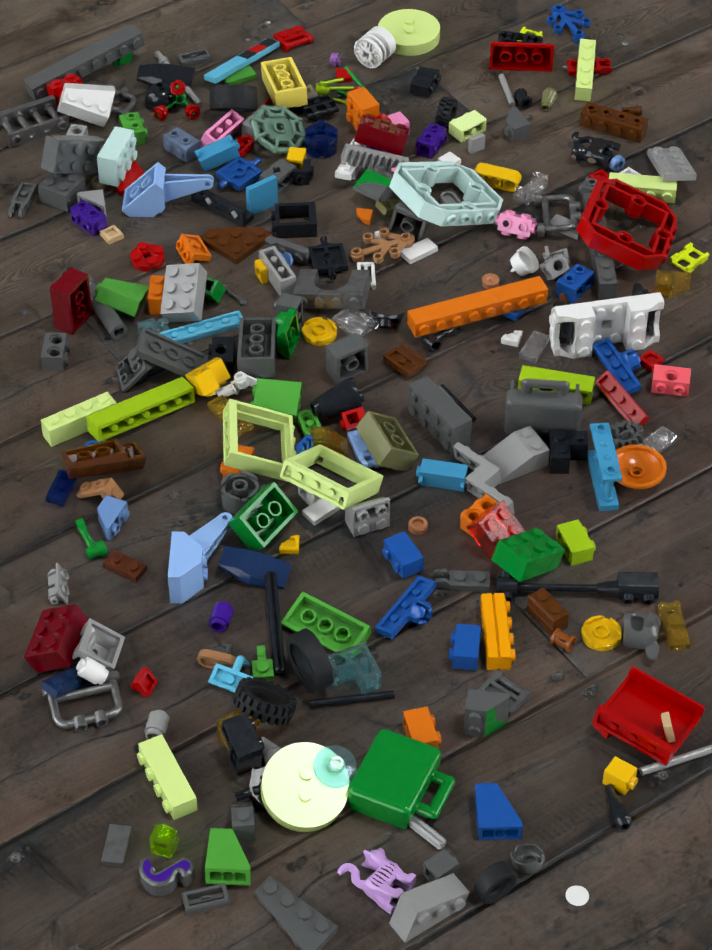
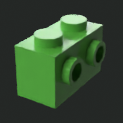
M130 112L119 115L120 127L134 130V137H136L135 146L146 144L148 131L139 113Z

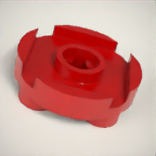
M140 242L131 251L130 261L136 270L149 272L151 268L155 267L157 270L165 262L164 249L162 246Z

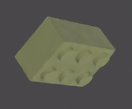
M367 411L356 426L360 438L364 440L368 451L373 455L376 464L380 467L407 472L419 456L395 417Z

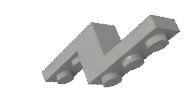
M457 442L453 446L455 459L462 464L468 465V468L473 470L465 478L467 491L479 499L485 494L489 495L504 505L503 515L508 518L514 515L513 501L508 496L499 493L495 488L502 481L500 468L496 464L487 461L482 455L473 452L468 446Z

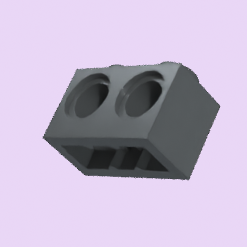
M45 332L40 357L42 371H64L65 364L69 362V354L67 352L71 350V341L68 340L67 333Z

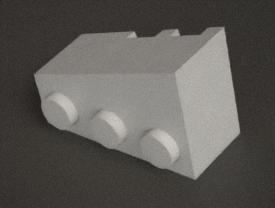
M454 873L405 891L400 895L389 924L406 943L453 913L463 909L470 892Z

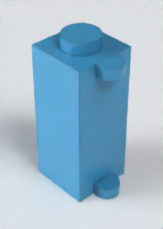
M228 135L194 152L205 173L239 157L238 149H240L237 140H233L232 136Z
M423 458L421 466H417L416 477H419V485L465 491L468 465Z

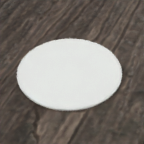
M571 886L566 891V899L572 905L581 906L588 902L589 893L582 886Z

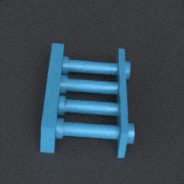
M609 423L590 424L595 450H588L587 461L599 511L618 510L619 503L614 482L622 481V475Z

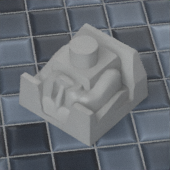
M89 618L82 627L80 633L82 638L75 648L72 658L80 657L85 659L90 657L104 665L105 669L113 671L125 637Z

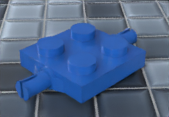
M238 157L216 171V177L221 180L216 184L217 188L221 190L229 185L237 191H241L259 179L263 171L256 166L261 164L262 160L257 157L253 161H247Z

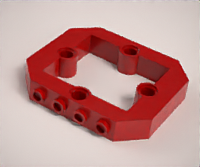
M618 179L597 180L576 230L588 247L638 271L658 269L660 263L664 264L668 257V252L672 246L671 243L675 237L674 234L678 228L676 226L678 218L666 202ZM607 201L625 209V213L631 218L637 219L642 217L658 225L649 241L650 249L633 241V237L625 231L616 233L595 223L600 222L608 210L609 204Z

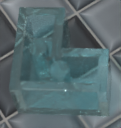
M365 642L327 655L331 664L335 686L355 680L362 694L381 688L382 672Z

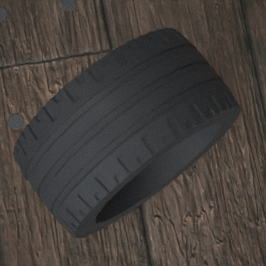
M238 84L210 86V110L229 112L233 109L235 112H255L258 109V87Z

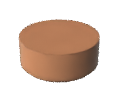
M416 516L409 520L408 530L411 534L423 535L427 532L428 522L425 518Z

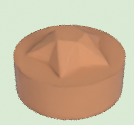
M492 273L485 274L482 277V286L486 289L498 287L499 277Z

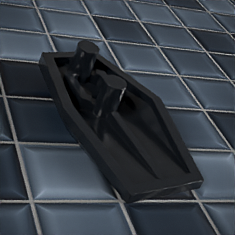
M166 63L139 65L136 78L138 82L148 85L158 82L171 85L175 80H181L186 86H191L195 68Z

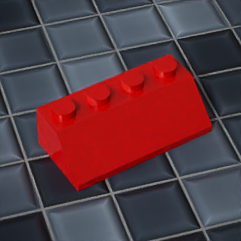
M491 41L489 69L552 72L554 44Z

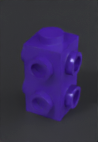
M430 123L427 129H424L421 137L416 140L417 155L432 159L439 152L442 144L446 143V127Z
M82 200L70 208L72 222L93 236L107 228L106 215L86 201Z

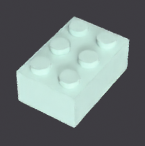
M114 127L97 156L99 183L118 187L121 181H124L126 172L131 169L132 162L137 158L134 130Z

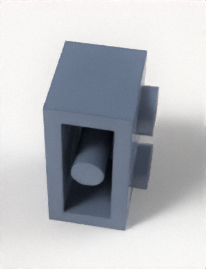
M178 127L163 136V147L167 152H170L186 163L197 157L194 151L201 148L200 140Z

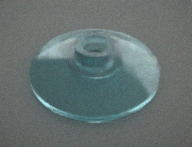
M330 745L317 753L313 768L316 777L321 783L328 787L340 788L352 781L357 771V763L355 757L348 749L339 745ZM333 761H338L340 766L335 767Z

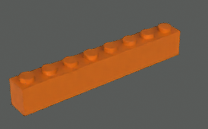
M540 276L408 310L407 324L415 338L547 303L548 288Z

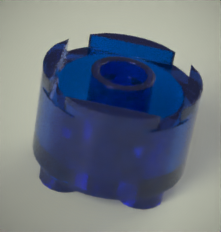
M318 120L315 124L305 129L306 153L318 159L319 156L329 158L335 155L338 148V129L324 120Z

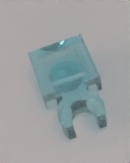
M162 317L158 321L151 318L137 322L138 336L143 326L155 332L169 330L167 318Z

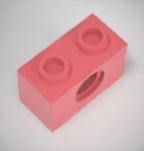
M654 364L651 393L688 397L691 369Z

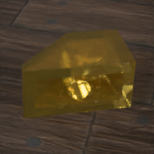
M310 427L313 447L321 444L343 456H348V440L330 427Z

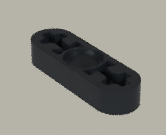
M501 31L498 34V42L543 43V38L537 35L511 31Z

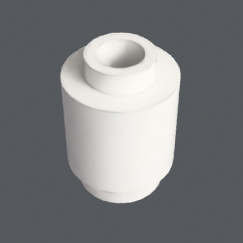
M90 657L82 658L76 666V670H78L77 675L93 684L102 685L109 673V670L105 669L104 665Z

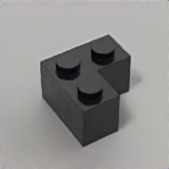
M549 430L550 474H569L570 460H587L589 445L587 431Z
M246 712L223 720L221 731L230 748L229 759L236 775L252 771V768H260L262 758H264L263 749H265L262 738L257 737L255 733L256 725L252 718L249 719Z

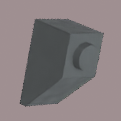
M513 106L505 121L504 134L512 142L530 137L531 124Z
M252 801L230 803L232 829L237 840H256Z

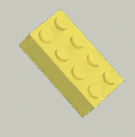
M292 57L261 62L262 80L274 106L285 105L286 108L308 105L307 87Z

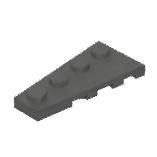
M270 876L255 890L256 898L268 913L274 916L281 929L286 931L293 944L297 948L299 947L300 950H321L338 932L336 924Z

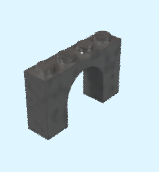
M300 269L293 295L303 297V309H365L371 287L370 270H352L350 279L345 286L336 290H323L319 288L318 269Z

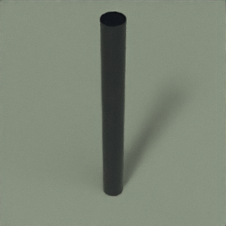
M394 690L311 699V708L395 699Z

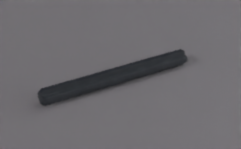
M267 571L265 584L273 669L276 675H283L286 666L277 575L274 571Z

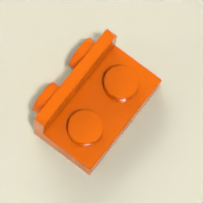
M181 234L176 242V250L185 264H192L194 260L210 262L212 255L199 235Z

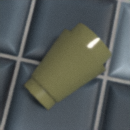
M546 88L542 92L541 110L545 112L550 110L558 98L557 91L554 88Z

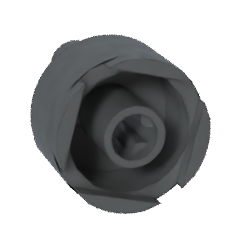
M239 471L240 473L237 474L231 472L222 479V507L228 512L236 514L260 490L258 478L251 472Z

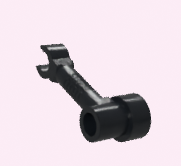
M457 326L442 330L432 336L429 334L423 335L420 341L426 345L430 352L435 353L441 347L440 339L450 334L460 333L463 329Z

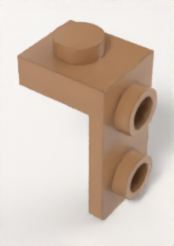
M112 478L83 483L76 496L80 499L101 495L104 499L108 495L121 500L124 493Z

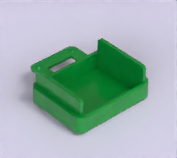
M382 729L376 735L348 786V801L352 810L406 830L408 823L415 813L430 819H436L439 816L455 785V779L450 775L437 771L441 763V751L437 747L388 729ZM431 781L440 784L430 805L422 803L421 800Z

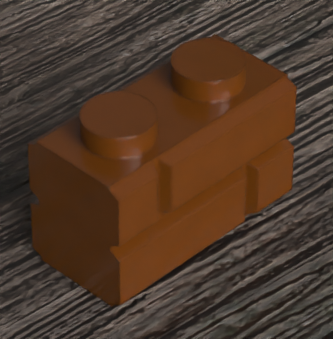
M541 588L528 596L527 611L551 636L557 628L563 631L568 627L569 613L562 608L561 604L545 588Z

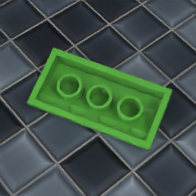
M303 591L281 621L282 626L294 632L304 628L309 629L315 634L323 647L347 660L351 659L372 635L369 625Z

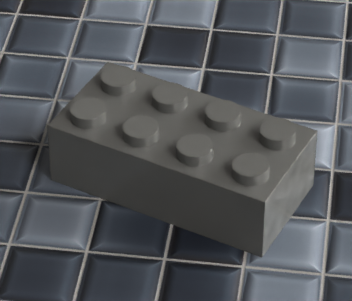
M46 135L41 168L51 173L98 174L97 156L107 140L98 136Z
M276 317L240 318L237 352L238 372L242 371L251 377H275Z
M428 376L409 384L408 411L410 415L414 416L421 426L425 427L432 437L436 438L444 449L448 450L452 455H454L453 446L457 442L464 446H471L472 418Z

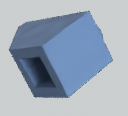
M106 495L98 506L97 511L107 541L111 542L113 537L119 533L123 522L128 520L129 511L126 501Z

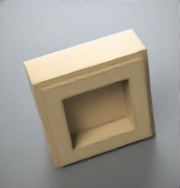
M115 225L100 231V236L109 245L124 238L123 233Z
M669 712L661 713L666 740L668 743L675 742Z

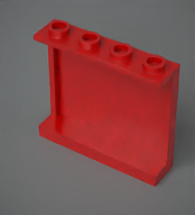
M632 665L628 676L604 706L600 704L597 708L592 723L667 766L700 722L706 707ZM669 712L675 742L668 743L666 740L661 713Z

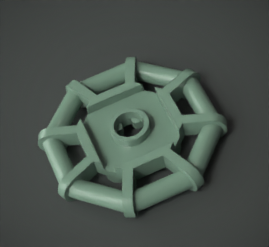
M261 105L258 112L249 120L255 142H259L274 155L276 153L288 154L290 147L300 148L308 140L303 126V119L288 110L285 105ZM263 115H266V117H267L265 120L260 119V118H261ZM258 125L262 126V133H260ZM293 138L298 139L295 144L292 141ZM287 144L288 147H278V145Z

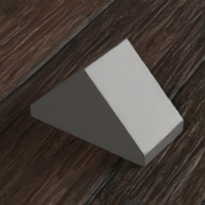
M103 189L77 193L78 203L84 200L106 215Z

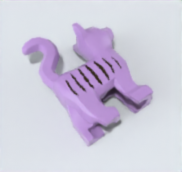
M382 848L371 850L370 852L367 850L363 851L366 858L361 866L375 871L366 880L360 879V871L351 863H345L338 868L337 873L340 876L346 871L351 872L352 883L362 889L367 896L389 914H392L397 905L392 902L393 898H399L401 893L404 892L401 888L408 891L416 883V875L414 873H404L397 863L386 858L385 851ZM394 885H397V886H399V887H401V888H396V889H395V888H393V886H394Z

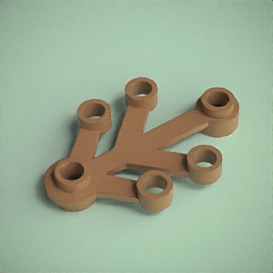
M381 228L379 230V235L382 239L373 237L372 233L363 234V242L376 245L365 249L353 248L350 252L351 261L354 263L362 262L365 259L364 255L377 252L373 254V260L376 264L382 263L388 252H390L391 258H399L404 248L413 246L415 237L408 232L401 235L391 233L388 228ZM389 238V239H393V240H392V241H388V240H383V239Z

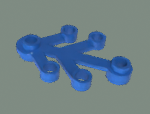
M560 4L551 8L552 16L547 17V25L554 26L553 32L555 34H561L566 25L573 33L572 41L580 44V39H585V34L583 30L577 29L574 24L587 28L590 27L591 19L583 18L584 11L581 9L570 11ZM557 18H561L559 24L555 25Z

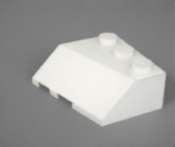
M64 83L57 111L104 127L110 115L115 87Z

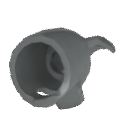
M626 611L623 616V646L645 650L650 660H657L660 649L657 643L659 627L661 625L659 617L651 611H648L645 615Z

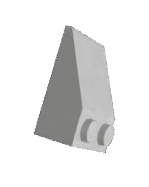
M528 426L514 431L485 453L483 457L500 468L502 481L499 484L548 466L550 450L533 428Z

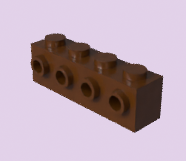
M587 102L580 113L579 126L641 143L647 133L649 119Z

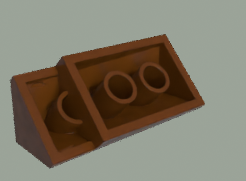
M117 439L61 451L69 479L143 469L146 461V454L135 441L120 444Z

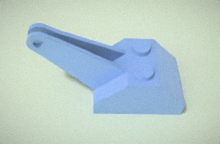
M157 162L125 189L122 212L129 217H154L158 213L163 212L165 202L211 189L214 184V177L209 174H166V168Z
M221 513L190 536L185 532H172L168 568L170 603H184L204 588V580H208V568L204 567H207V561L231 528L227 523L232 518L230 513Z

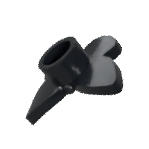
M369 310L373 320L379 322L378 327L383 329H393V323H400L404 316V313L382 315Z

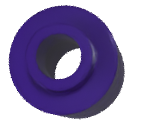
M223 601L217 602L214 605L209 619L212 630L224 632L229 627L234 612L233 607L229 603Z

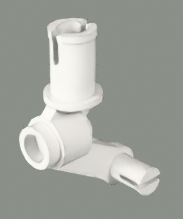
M242 371L237 372L231 384L216 390L219 399L223 400L233 394L238 395L241 389L257 385L259 377L254 378Z

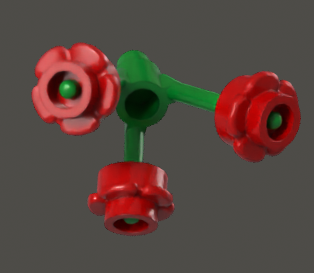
M175 80L170 85L172 94L177 95L176 100L166 107L163 105L154 107L155 118L162 121L167 118L168 110L177 103H184L187 106L185 115L191 120L199 117L201 113L199 106L188 103L187 96L184 93L186 85L181 80Z

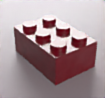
M362 114L354 142L402 156L409 129L403 124L396 125L387 119H377L372 114Z
M70 267L51 285L50 295L55 328L74 335L93 315L88 274Z
M76 604L43 610L24 658L37 673L71 667L73 662L72 655L82 638L80 633L88 618Z

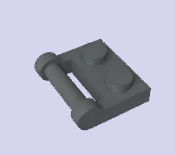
M499 670L478 689L510 694L509 717L524 702L529 701L533 693L529 689H523L504 677V674Z

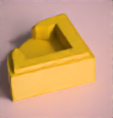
M299 535L291 536L290 539L282 542L279 547V554H299Z

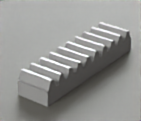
M347 143L341 154L343 164L349 163L350 166L355 164L356 167L361 165L364 169L365 167L372 168L375 165L384 167V170L391 171V168L397 167L398 163L409 162L408 157Z

